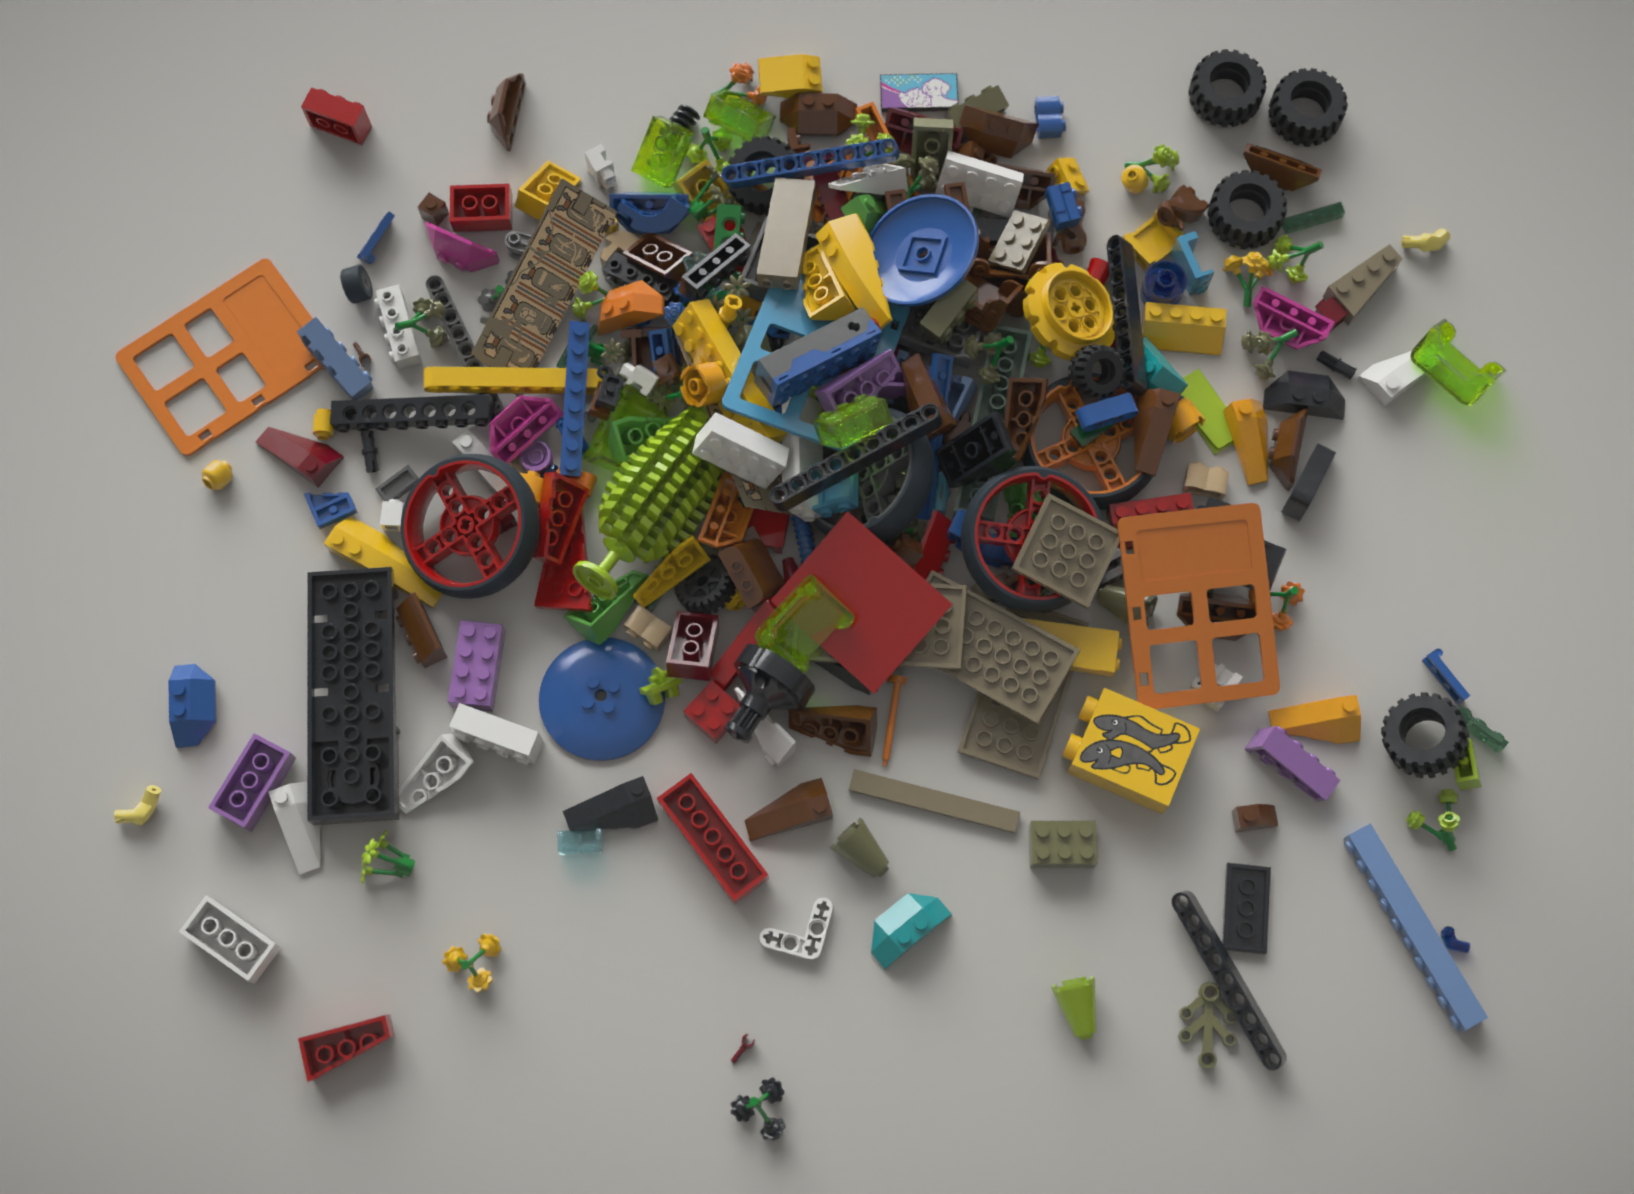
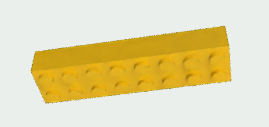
M709 299L689 302L672 326L676 335L680 336L684 349L689 352L694 365L717 362L724 373L725 379L730 382L741 356L739 349ZM750 371L740 398L775 411L754 383L755 376ZM722 401L717 403L723 416L771 440L780 443L788 434L783 430L730 412L723 408Z

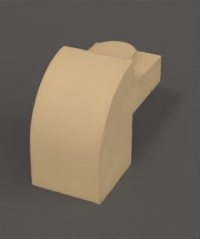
M616 231L605 238L607 247L600 254L601 265L605 266L614 251L623 255L622 252L640 238L628 231Z

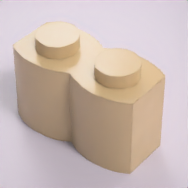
M1201 462L1189 463L1186 468L1182 491L1193 495H1203L1208 498L1210 496L1223 500L1226 495L1229 472L1219 466L1209 468Z
M640 605L637 606L624 623L625 633L634 640L636 638L642 640V645L650 651L654 649L659 652L673 632L672 627Z

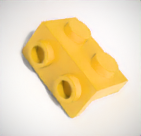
M1057 158L1047 168V172L1056 174L1054 185L1070 182L1071 188H1075L1076 193L1079 195H1085L1089 191L1075 158Z

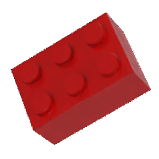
M311 87L301 105L311 127L359 145H363L372 128L365 107L361 103L347 101L344 97L331 95L323 89Z
M510 184L450 185L449 221L453 232L512 230L513 194Z

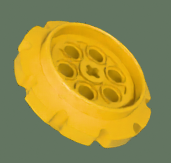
M1062 263L1047 265L1040 272L1032 276L1025 287V292L1028 296L1023 300V310L1026 320L1030 322L1032 327L1030 329L1042 346L1048 347L1052 350V354L1067 361H1070L1072 357H1076L1074 353L1077 350L1081 351V348L1084 346H1111L1115 339V332L1112 329L1114 328L1113 307L1109 293L1098 279L1093 278L1089 275L1088 271L1076 265L1070 264L1065 268Z

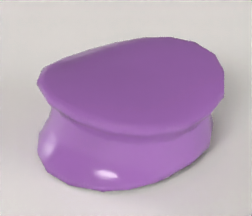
M536 440L519 454L521 465L527 472L534 471L543 475L553 464L552 451L542 441Z

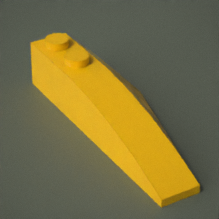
M855 213L829 221L815 236L851 300L858 309L863 307L870 317L876 319L880 325V330H882L892 318L887 297L884 296L882 290L884 286L883 280L879 278L878 274L879 264L878 260H875L874 244L858 214Z
M352 516L337 524L324 542V545L330 552L361 569L392 567L394 570V587L408 595L415 592L421 602L432 608L436 606L443 595L419 578L409 564L405 553L385 534Z

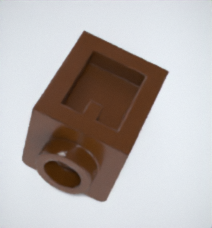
M795 128L787 129L788 145L796 154L810 150L809 143L801 144L800 135H796Z
M668 353L652 362L661 379L657 382L659 386L666 384L668 387L678 381L677 377L682 374L672 353Z

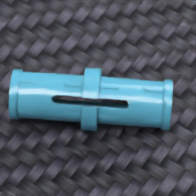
M943 472L938 473L933 511L937 510L944 515L950 491H948L949 486ZM943 486L942 500H940L941 488Z

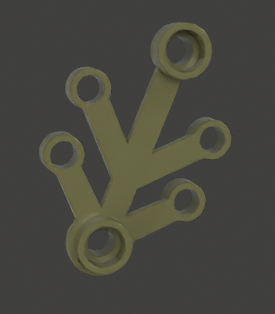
M1206 982L1199 987V997L1179 1011L1180 1018L1187 1021L1193 1017V1012L1204 1004V1014L1187 1029L1181 1030L1178 1033V1039L1183 1043H1187L1203 1027V1050L1198 1056V1064L1203 1069H1211L1217 1063V1057L1212 1052L1213 1028L1222 1037V1042L1225 1046L1232 1047L1237 1042L1236 1036L1230 1033L1213 1014L1214 1006L1223 1014V1020L1226 1024H1234L1237 1018L1233 1011L1220 999L1221 992L1219 987L1213 982ZM1207 989L1212 991V997L1206 996L1205 991ZM1185 1009L1190 1012V1016L1188 1018L1184 1017L1182 1014L1183 1010ZM1227 1014L1234 1016L1232 1022L1227 1020ZM1182 1032L1189 1034L1188 1040L1182 1038ZM1227 1036H1231L1233 1038L1232 1044H1228L1226 1042ZM1204 1056L1210 1058V1063L1208 1065L1204 1064L1203 1062Z

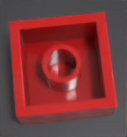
M711 680L683 713L687 720L717 744L727 733L724 725L727 721L732 720L740 705Z

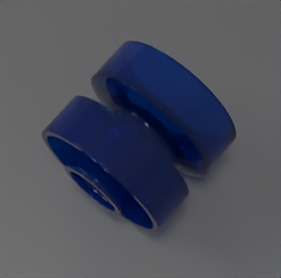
M1168 260L1152 264L1145 274L1140 289V297L1143 304L1154 302L1179 305L1187 285V275L1184 269L1179 264Z

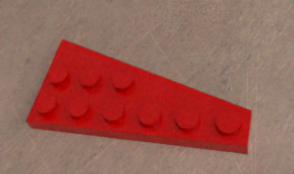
M583 509L562 564L550 566L543 563L534 606L538 609L593 612L591 593L576 580L573 574V567L579 561H588Z

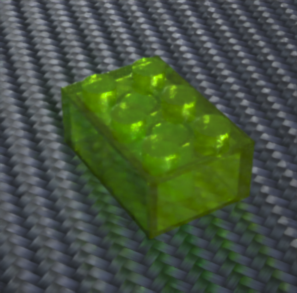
M725 89L711 95L703 117L707 118L711 124L725 128L727 133L738 135L742 138V141L747 140L751 142L752 137L758 136L762 139L763 135H769L776 115Z
M652 116L631 171L663 188L673 187L672 183L676 181L695 133L663 116Z
M866 394L856 396L853 402L840 404L836 407L837 410L824 412L819 415L818 419L812 421L820 444L839 449L893 422L886 400L876 396H866Z

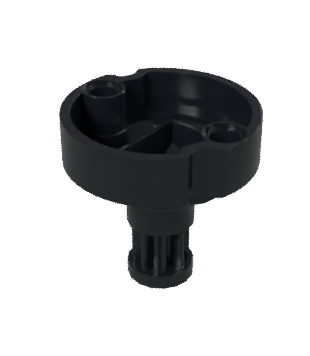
M747 644L734 662V667L737 670L746 694L739 703L740 708L732 720L727 721L724 729L733 739L749 744L752 739V733L760 721L765 720L771 710H803L815 693L816 688L802 671L783 657L766 648L762 649L755 644Z

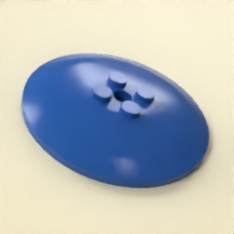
M940 194L915 196L899 203L880 218L869 234L875 247V251H873L875 260H878L879 278L883 280L884 286L882 290L884 296L887 297L888 303L906 307L925 305L951 292L970 271L979 247V231L973 215L958 200ZM928 251L924 258H919L922 253Z
M608 637L600 645L583 640L564 650L548 667L539 691L541 718L552 739L567 752L593 761L618 759L642 747L657 730L665 708L664 691L661 692L663 702L651 705L647 695H641L639 688L651 684L648 677L652 676L651 671L657 667L656 664L639 647L617 638ZM599 691L607 693V698L604 701H597L595 699Z

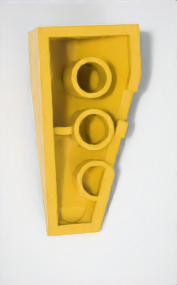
M820 244L805 252L803 262V274L805 275L803 290L805 291V298L803 299V305L811 320L836 321L853 312L855 307L833 271Z

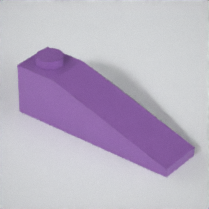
M889 349L830 380L816 389L815 393L823 409L842 429H845L862 417L865 413L864 410L870 403H873L877 398L878 392L889 383L900 369V366L892 349Z

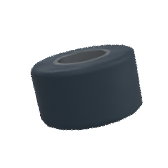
M362 265L342 269L340 279L347 299L352 304L371 299L373 288L366 269Z

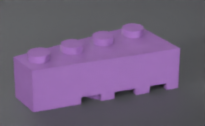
M1279 726L1258 729L1245 747V750L1249 753H1252V751L1258 753L1261 756L1260 761L1266 765L1276 766L1278 774L1289 780L1294 779V785L1316 801L1327 800L1340 782V779L1335 776L1336 773L1332 769L1324 767L1319 763L1318 757L1307 753L1300 742L1289 738L1287 732Z

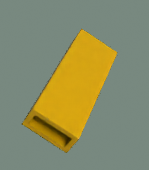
M1022 618L1080 649V653L1069 671L1113 676L1115 671L1119 670L1120 658H1116L1117 650H1121L1122 638L1119 637V631Z

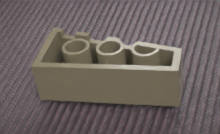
M1389 244L1329 285L1323 298L1327 300L1332 296L1348 312L1344 322L1349 326L1380 287L1394 273L1403 258Z

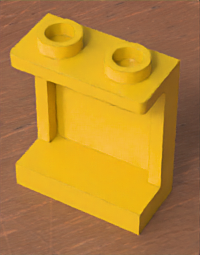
M1158 210L1155 211L1151 219L1132 234L1128 232L1122 237L1133 245L1134 260L1146 273L1169 256L1176 238L1184 235L1176 227L1169 228L1163 226L1157 219Z

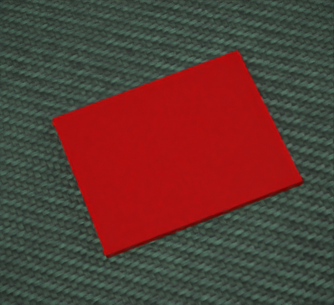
M848 511L771 600L775 606L873 694L878 692V689L953 605Z

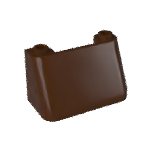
M978 229L979 247L970 272L980 277L1031 279L1037 272L1051 264V234L1046 232L1025 274L990 265L988 259L996 245H989L990 237L983 238L980 229Z
M969 271L965 279L978 288V302L972 310L968 309L966 311L965 321L984 332H991L998 326L1020 294L1023 285L1014 280H1006L998 288Z

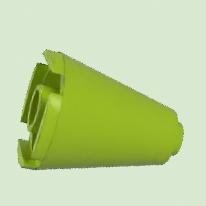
M1086 976L1062 981L1063 986L1057 987V983L1052 985L1055 998L1074 1036L1080 1037V1040L1092 1038L1093 1033L1096 1032V988L1094 976H1091L1089 980H1087Z

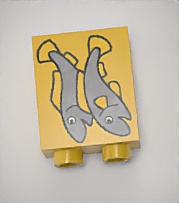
M1107 688L1103 689L1099 699L1087 696L1078 716V719L1088 723L1083 737L1071 733L1062 757L1072 761L1067 773L1163 814L1171 802L1200 728Z

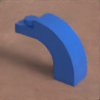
M673 194L667 205L658 212H644L625 199H622L617 209L620 210L619 213L627 219L631 217L633 219L630 227L641 232L657 233L675 226L684 217L690 205Z

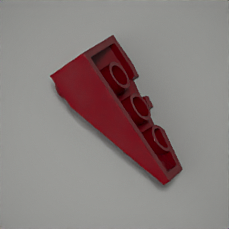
M267 427L255 441L256 444L317 488L321 486L344 458L342 454L327 444L271 427Z

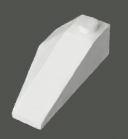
M737 687L735 695L739 703L745 696V693ZM767 715L764 721H760L754 730V734L765 754L763 758L771 766L775 764L779 768L797 751L796 741L777 722L773 725L772 720Z
M452 733L439 736L400 787L399 808L405 814L410 813L461 779L474 762L467 747Z

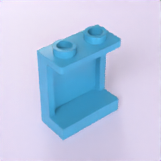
M1196 231L1177 237L1171 252L1173 262L1189 296L1195 293L1200 295L1206 292L1214 275L1213 269L1202 272L1193 255L1198 240Z
M841 466L835 467L834 470H838ZM858 472L819 493V504L812 506V511L821 517L828 518L833 514L849 512L850 509L859 507Z

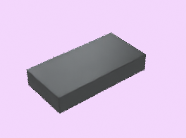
M407 465L375 488V490L384 501L389 502L390 499H399L410 491L419 477Z

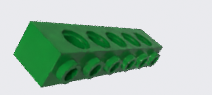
M717 204L714 250L735 233L744 239V232H740L741 224H745V212H742V206ZM733 223L736 227L733 231H727L725 225ZM736 269L732 276L738 280L741 271ZM726 277L724 280H722V283L728 282L732 284L730 281V277ZM719 285L716 289L710 290V299L712 300L713 294H716L717 301H719L730 290L723 291Z

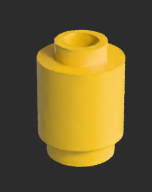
M317 409L313 417L312 434L319 440H328L329 437L333 436L334 427L330 425L331 410Z

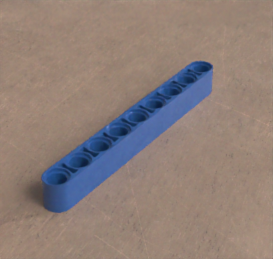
M887 138L728 165L723 168L721 176L729 188L736 189L775 182V177L796 179L891 163L899 158L900 151L897 143L893 139ZM893 147L894 151L892 153H885L887 148ZM868 151H874L871 157L865 156ZM847 155H855L852 160H845ZM830 157L835 158L832 163H830V164H827V163H826V160H827L828 158H830ZM809 161H815L813 166L806 167ZM795 164L792 170H786L788 165ZM775 167V171L773 173H767L769 168ZM750 171H756L754 176L748 177ZM731 174H736L733 180H728Z

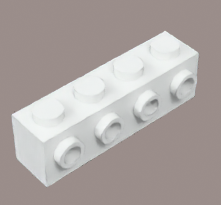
M399 284L377 290V298L374 301L377 310L382 312V316H379L382 328L386 327L387 330L384 337L387 346L391 345L392 351L389 352L392 363H396L399 369L422 363L413 328L399 331L395 328V323L410 320Z

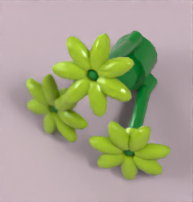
M389 830L383 832L378 842H374L375 839H371L369 845L365 846L366 852L361 856L363 859V870L361 871L362 884H364L365 875L381 874L400 878L403 875L408 877L411 875L415 860L410 859V855L402 853L389 845V842L384 839ZM379 846L384 850L386 848L400 857L396 859L379 854L377 849ZM372 858H379L394 864L393 869L396 871L372 869L373 867H368L366 864L370 865Z

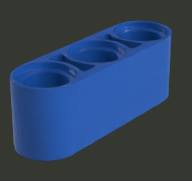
M1131 393L1095 402L1075 411L1083 432L1131 419L1139 413Z

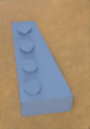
M317 317L297 331L303 345L352 400H360L374 389L371 383L373 381L372 377L366 371H361L358 361L346 353L347 349L344 345L334 339V334L328 327L325 328Z

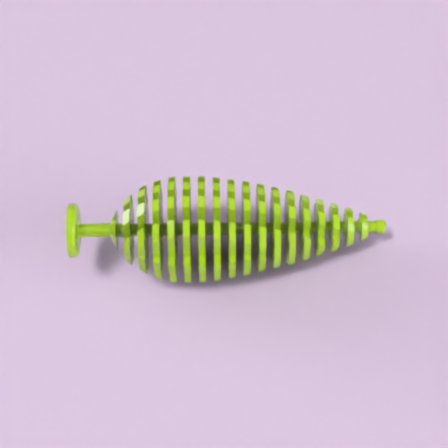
M690 406L667 425L659 429L654 437L651 436L647 439V447L642 444L637 449L636 453L640 456L632 453L628 457L627 461L632 466L625 461L620 465L619 470L625 475L618 471L613 474L611 480L616 482L617 485L608 481L605 490L610 494L603 493L601 499L603 506L599 505L598 528L599 534L603 533L607 536L603 539V544L609 553L599 566L588 561H579L573 567V574L576 580L590 593L606 600L615 598L618 594V586L609 573L619 560L632 563L637 556L644 561L643 563H650L652 560L662 559L669 554V549L673 550L680 544L676 539L682 542L690 536L683 531L684 529L691 534L697 529L698 525L693 523L691 519L698 524L701 523L704 515L698 509L705 514L708 512L710 504L705 500L712 503L715 495L712 491L717 490L722 474L726 471L692 454L696 435L709 421L704 406Z

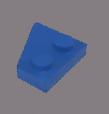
M349 492L337 494L323 493V495L304 494L319 529L358 513Z

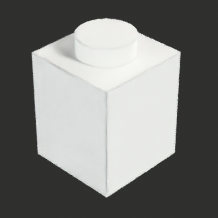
M390 499L389 502L382 501L380 526L383 531L400 532L401 516L404 503L400 500Z

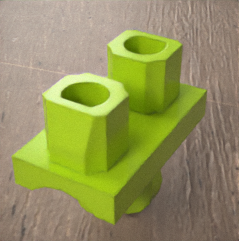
M656 667L651 671L652 676L648 677L651 684L639 688L640 694L647 695L651 705H657L663 702L662 691L665 692L666 698L680 695L678 684L683 682L682 678L667 677V670L662 671L661 668Z

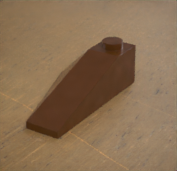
M1009 377L1004 424L1016 450L1014 454L1016 461L1022 460L1046 402L1048 379Z
M1157 388L1146 389L1142 395L1136 396L1135 404L1139 412L1138 415L1133 417L1136 472L1153 477L1156 476L1180 398L1179 393Z
M847 705L805 707L803 710H788L790 729L811 738L817 737L827 741V745L833 746L834 744L845 749L844 752L852 755L872 756L877 731L876 707Z
M822 778L797 785L745 819L750 841L833 819L832 809Z

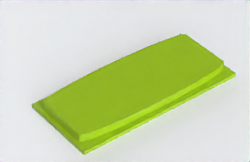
M1199 368L1183 377L1188 386L1181 393L1179 400L1184 397L1187 400H1191L1206 419L1205 423L1202 426L1198 424L1196 429L1215 455L1234 444L1223 412L1226 406Z

